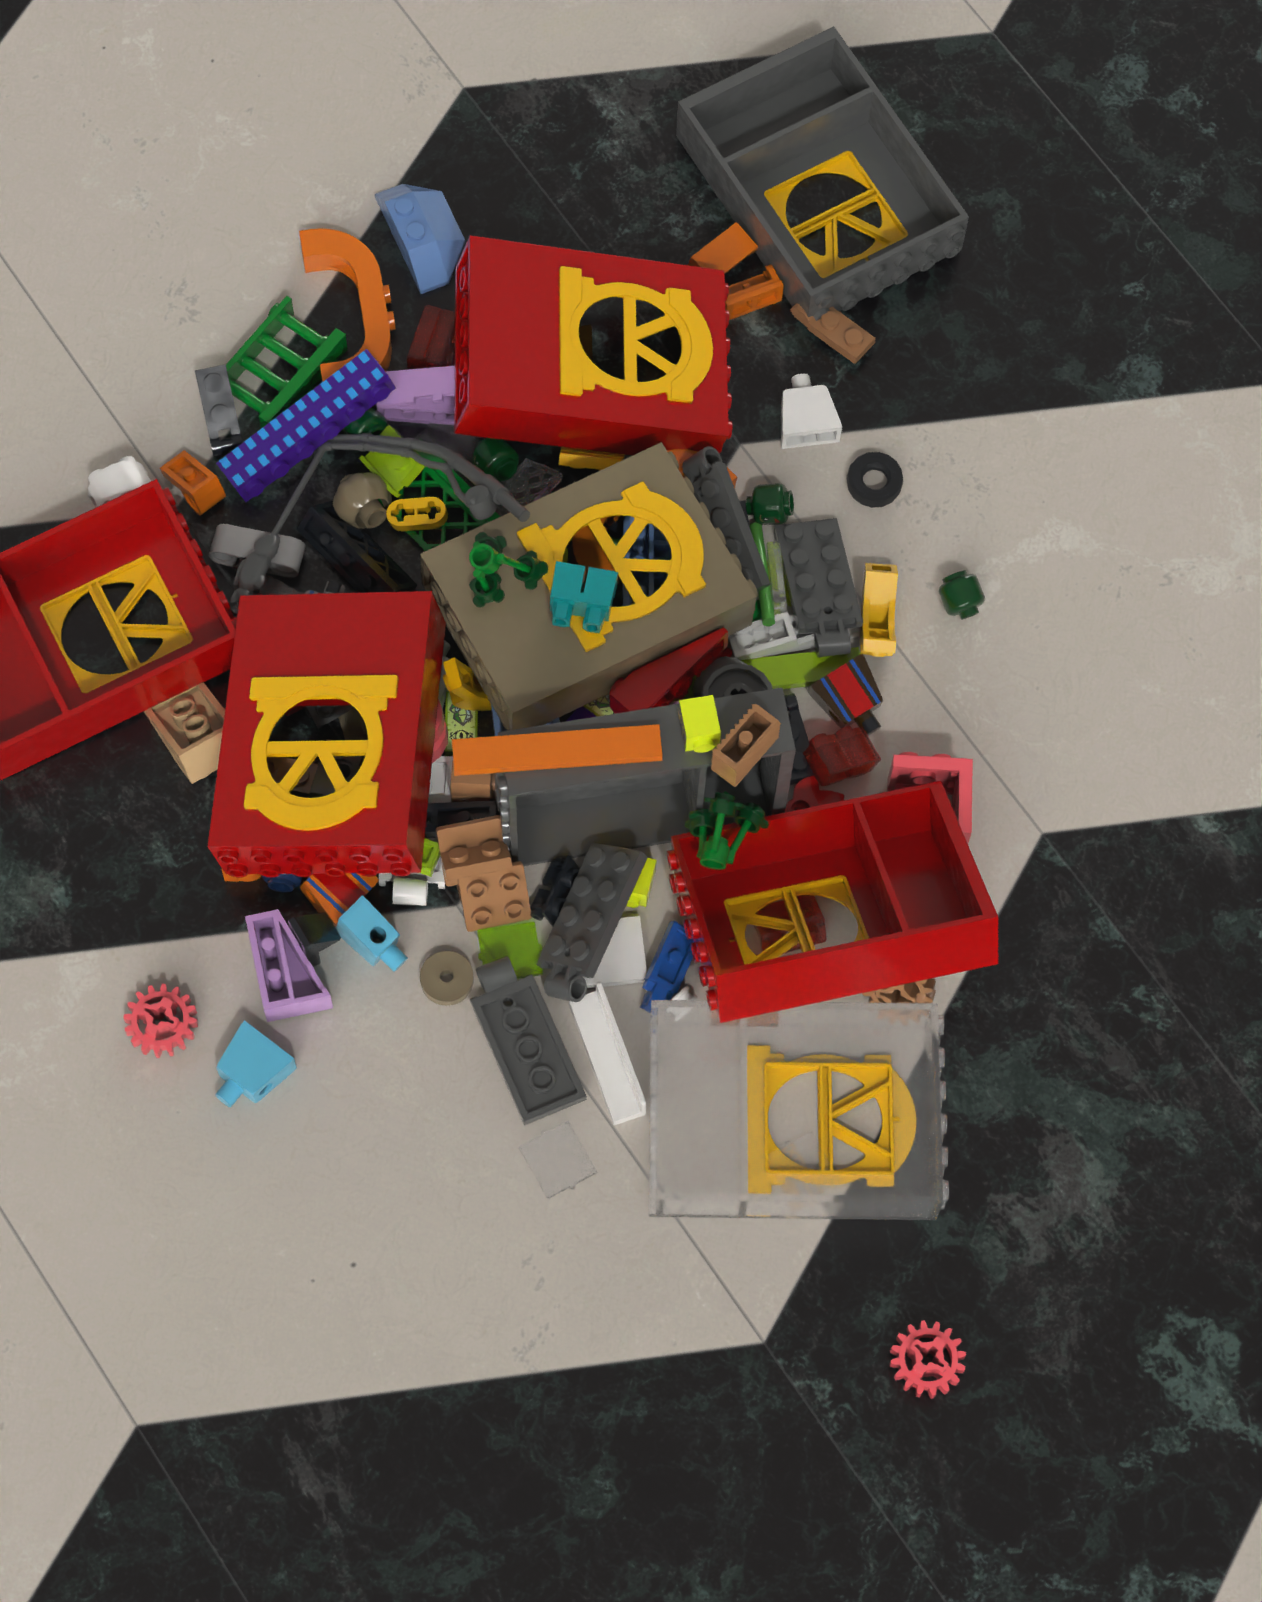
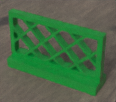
M416 451L425 459L445 463L437 456ZM425 467L422 470V481H413L408 486L421 487V497H426V487H440L443 490L442 502L446 508H462L464 510V522L447 523L446 521L444 525L436 528L442 529L441 544L446 542L447 529H464V533L469 532V529H475L501 517L494 512L487 519H475L469 508L455 495L447 475L441 470ZM452 469L461 491L465 494L471 487ZM427 475H428L433 481H427ZM403 487L399 492L401 494L399 499H404ZM378 499V501H379V502L381 503V505L384 507V505H383L381 499ZM403 509L399 510V515L395 516L399 522L404 521ZM469 516H470L475 522H469ZM419 530V535L415 531H405L424 551L441 545L427 544L424 541V530Z

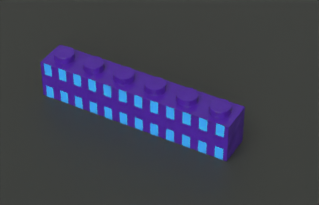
M365 349L216 464L244 501L247 502L251 498L260 495L264 488L276 479L285 476L289 469L301 460L310 457L318 447L336 437L351 422L361 418L376 403L386 399L396 387L368 349Z

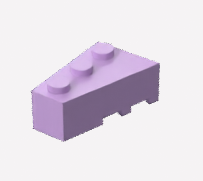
M455 366L386 371L396 389L386 399L377 403V411L387 421L454 426Z
M277 909L245 916L267 1022L332 1009L331 995L322 984L310 961H308L280 911Z

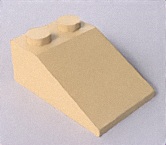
M204 682L144 711L191 784L207 777L218 769L225 709Z

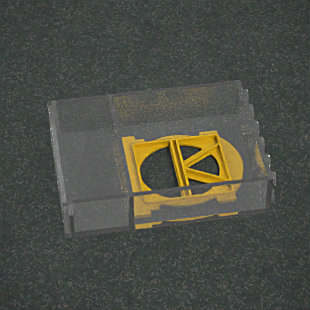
M651 1000L649 1036V1217L936 1220L940 1210L945 1209V1201L949 1199L948 1180H943L944 1167L948 1166V1148L942 1146L943 1134L947 1132L946 1113H941L942 1101L946 1099L945 1080H940L941 1068L945 1066L944 1047H939L940 1035L944 1034V1016L938 1015V1003L818 1002L720 1023L716 1010L710 1011L707 1001ZM812 1071H817L819 1170L803 1167L786 1157L775 1145L768 1128V1110L777 1091L794 1077ZM832 1071L853 1077L863 1084V1088L832 1104ZM875 1098L882 1115V1129L877 1143H872L833 1121V1119L869 1099ZM833 1136L864 1153L865 1157L852 1166L834 1170Z

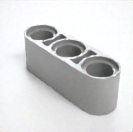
M219 524L216 527L208 556L218 564L238 568L240 563L254 552L255 542L271 533L229 524ZM278 534L280 537L277 554L271 560L267 574L288 578L298 576L306 545L297 538Z

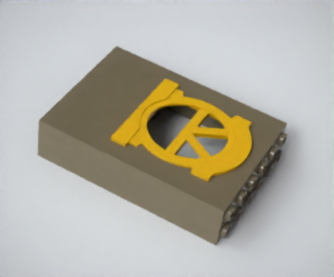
M662 442L523 506L530 512V517L525 522H521L513 514L508 513L420 554L421 583L426 591H432L446 621V627L506 731L545 725L558 717L609 694L611 687L618 679H625L631 672L724 627L728 630V636L752 625L756 597H758L757 589L750 579L746 580L742 574V566L738 557L734 553L730 554L726 548V540L722 531L718 527L714 528L710 522V514L706 505L703 502H698L694 496V487L687 476H682L678 470L679 464L672 451L667 452ZM620 515L633 517L634 521L615 546L601 519ZM647 524H652L664 535L672 555L670 560L630 559L624 557ZM587 525L614 570L618 572L620 580L635 603L628 606L611 607L609 621H604L600 633L584 630V617L575 615L571 617L570 627L554 626L552 624V611H550V596L556 561L563 562V556L568 543L580 529ZM484 532L490 537L503 536L507 541V546L503 549L502 554L516 561L528 551L536 552L537 558L548 564V572L537 582L535 589L529 590L525 588L523 581L515 578L514 567L502 564L494 573L499 574L502 579L500 588L505 593L504 599L499 603L493 601L486 603L484 607H476L473 603L474 592L469 586L470 582L476 578L473 576L475 568L469 560L473 544L476 542V535ZM631 571L665 572L668 576L661 587L651 596L647 597Z

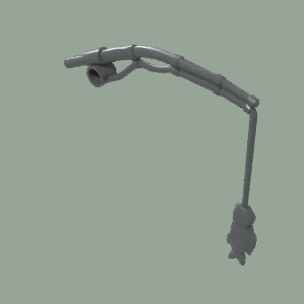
M371 433L338 434L320 446L272 533L258 539L254 544V552L240 563L234 580V585L239 584V589L234 591L230 602L235 603L240 599L241 595H250V592L263 586L264 576L279 548L280 537L278 533L326 451L359 450L400 455L401 457H410L428 468L441 470L447 475L455 495L469 508L472 516L478 520L487 519L492 516L496 511V504H501L521 522L529 519L530 512L509 495V490L490 474H485L477 466L466 460L463 455L454 452L452 449L409 437L372 435ZM414 451L432 454L444 459L447 463L425 459ZM452 469L459 471L475 486L464 494Z

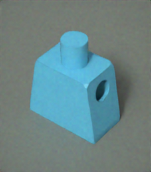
M363 895L339 917L336 930L340 937L370 965L375 966L382 960L395 972L408 959L396 946L400 937L398 931ZM377 938L382 943H374L371 939Z
M244 1020L217 1064L218 1074L226 1082L217 1091L215 1096L230 1108L242 1094L252 1102L257 1103L297 1068L295 1059Z

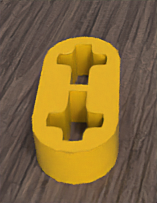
M421 497L393 501L387 508L386 516L390 525L395 530L414 531L441 527L447 521L448 512L441 499L437 497ZM433 506L440 512L435 514L434 519H430L428 514H420L429 513ZM404 509L406 514H414L404 516V521L401 522L395 517L399 515V510Z

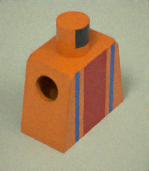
M345 873L341 877H332L327 874H312L302 883L300 889L317 912L326 913L334 927H336L339 917L362 895L365 896L377 884L379 879L376 876L367 877L358 873Z

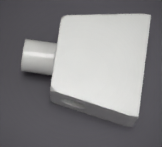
M808 374L793 376L791 378L793 388L785 389L782 393L781 449L840 442L842 424L828 388L825 385L811 386Z

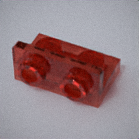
M814 895L796 896L813 944L825 942L827 940L825 918ZM784 900L770 903L756 913L757 915L790 920ZM753 925L760 939L761 952L790 932ZM799 943L787 952L801 949Z

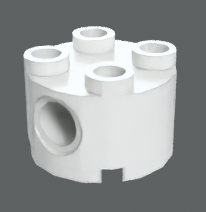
M126 456L120 459L119 462L111 464L104 469H97L89 475L88 496L95 507H98L151 482L148 477L147 470L141 463L136 462L132 456Z

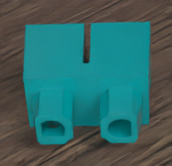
M556 561L550 596L552 624L559 627H570L572 615L584 617V630L600 633L604 621H609L611 606L617 589L618 572L589 567L584 592L582 593L585 581V566Z

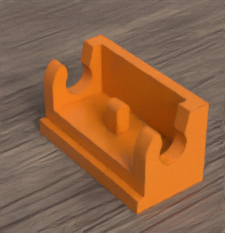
M735 222L695 253L688 265L724 270L725 274L751 253H754L758 249V245Z
M771 264L765 266L766 271H763V274L729 286L728 298L725 302V310H728L730 314L729 320L782 301L784 285Z

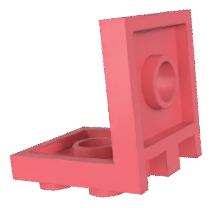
M902 752L899 755H893L887 779V791L941 781L946 794L952 795V808L965 839L969 843L972 833L973 759L951 758L948 754H935L932 757L918 756L914 752Z

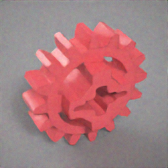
M162 984L160 991L155 992L153 986L150 985L148 986L149 994L144 996L139 991L136 993L139 1000L137 1004L128 1002L127 1006L132 1014H124L125 1023L130 1024L124 1029L127 1036H133L130 1041L134 1048L142 1044L141 1051L144 1055H147L152 1049L156 1058H160L162 1051L167 1050L171 1057L174 1056V1047L178 1046L182 1050L186 1049L183 1041L185 1038L190 1040L195 1038L190 1028L198 1027L197 1019L193 1018L197 1011L195 1005L189 1006L191 999L188 994L180 998L181 992L178 987L168 992L166 984ZM177 1007L183 1013V1023L179 1021V1018L175 1017ZM164 1016L167 1018V1022L160 1021L158 1025L154 1021L156 1019L162 1020ZM139 1019L147 1025L145 1034L139 1029Z
M923 1320L919 1325V1330H916L911 1324L908 1325L906 1328L908 1336L899 1333L896 1337L897 1342L901 1346L892 1345L890 1353L897 1356V1358L892 1359L889 1363L890 1367L899 1369L894 1376L895 1381L901 1379L906 1381L903 1387L904 1391L909 1390L912 1386L915 1387L916 1397H920L924 1390L928 1391L930 1399L936 1396L937 1389H940L944 1395L949 1392L948 1382L956 1386L960 1381L954 1373H963L966 1367L958 1363V1361L966 1357V1352L957 1351L956 1349L961 1344V1339L951 1340L949 1337L952 1329L948 1328L944 1333L939 1331L940 1323L937 1321L932 1328H928L925 1320ZM932 1338L934 1340L931 1342H921L918 1339ZM945 1347L950 1355V1366L944 1360L943 1350ZM905 1352L912 1360L913 1368L911 1371L908 1370L905 1363ZM933 1355V1361L927 1365L921 1362L923 1356ZM934 1376L937 1379L936 1381L921 1380L923 1377Z

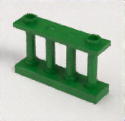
M288 296L280 304L276 303L271 308L267 319L226 364L232 395L259 413L261 428L317 386L322 380L320 364L337 362L348 350L346 334L335 328L329 336H322L293 317L292 298ZM283 326L291 329L317 347V350L310 358H303L274 339ZM266 347L296 367L298 372L291 380L287 379L285 381L254 359ZM245 370H248L279 392L272 402L268 401L266 403L235 381Z

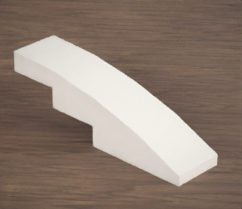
M788 612L774 615L775 624L772 626H764L762 619L752 622L751 626L728 636L734 657L739 660L815 648L814 633L798 635L794 615L789 616ZM858 628L848 629L850 639L859 636Z

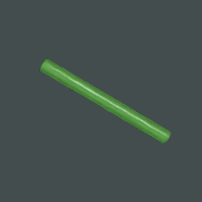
M754 522L750 524V530L769 578L762 525ZM769 585L758 591L764 626L775 624L771 587Z

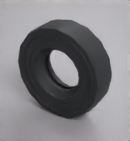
M868 452L857 457L850 465L847 474V486L853 499L861 505L871 508L883 507L892 503L900 494L903 485L902 469L897 461L891 456L880 452ZM871 470L881 471L886 476L887 483L880 489H871L863 482V476Z

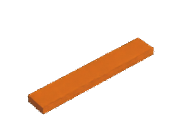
M659 724L452 739L454 776L662 761Z

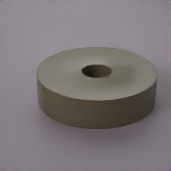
M437 952L431 955L421 968V988L426 997L436 1004L444 1006L458 1004L470 994L473 988L474 976L472 966L464 956L457 952ZM445 974H450L453 979L450 982H443L441 977Z

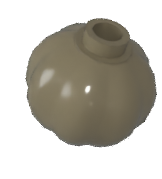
M371 472L354 473L345 476L340 481L333 499L334 510L340 519L346 521L349 525L362 529L375 528L382 524L387 517V508L392 503V495L387 490L384 480ZM378 499H381L384 507L381 505Z

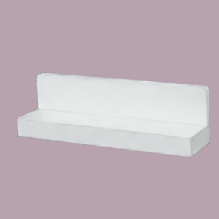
M598 982L596 983V991L585 994L584 998L579 1002L569 1001V1006L613 1125H617L646 1115V1101L602 983Z

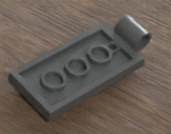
M707 446L684 460L682 465L683 472L690 479L694 487V496L698 502H703L706 505L710 514V522L714 528L718 527L722 531L726 540V548L730 554L734 553L738 557L742 566V574L746 580L750 579L754 583L758 592L771 585L726 464L722 463L721 456L715 448Z
M837 518L775 525V539L798 635L814 633L817 657L850 654L851 642L848 629L862 627L863 619Z
M591 843L536 964L540 968L551 969L544 983L545 993L548 996L571 1002H579L584 998L587 984L582 976L594 978L648 858L642 851Z
M508 956L477 967V976L486 994L471 998L470 1003L524 1126L587 1100L585 1091L533 975L530 974L517 981L514 968ZM506 1001H510L513 1003L509 1007H506L504 1005Z

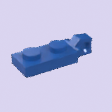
M676 921L669 922L644 978L645 982L642 988L647 990L644 995L640 1008L650 1014L655 1011L658 1012L663 1001H670L672 996L678 993L693 959L691 943H694V940L687 939L684 926Z

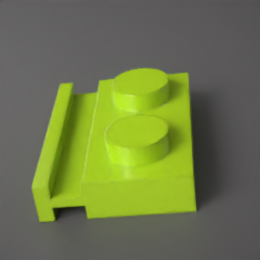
M390 425L380 434V436L404 438ZM371 451L365 457L362 455L359 458L372 473L377 474L384 480L387 490L397 498L401 495L399 493L404 486L408 487L426 467L410 457L406 458L400 455Z

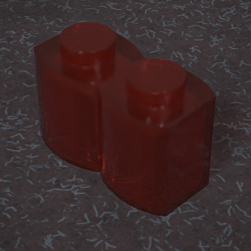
M845 726L832 735H826V733L818 734L809 741L808 748L803 752L821 786L832 785L846 778L862 776L872 771L881 761L879 754L863 727L852 728L851 726Z

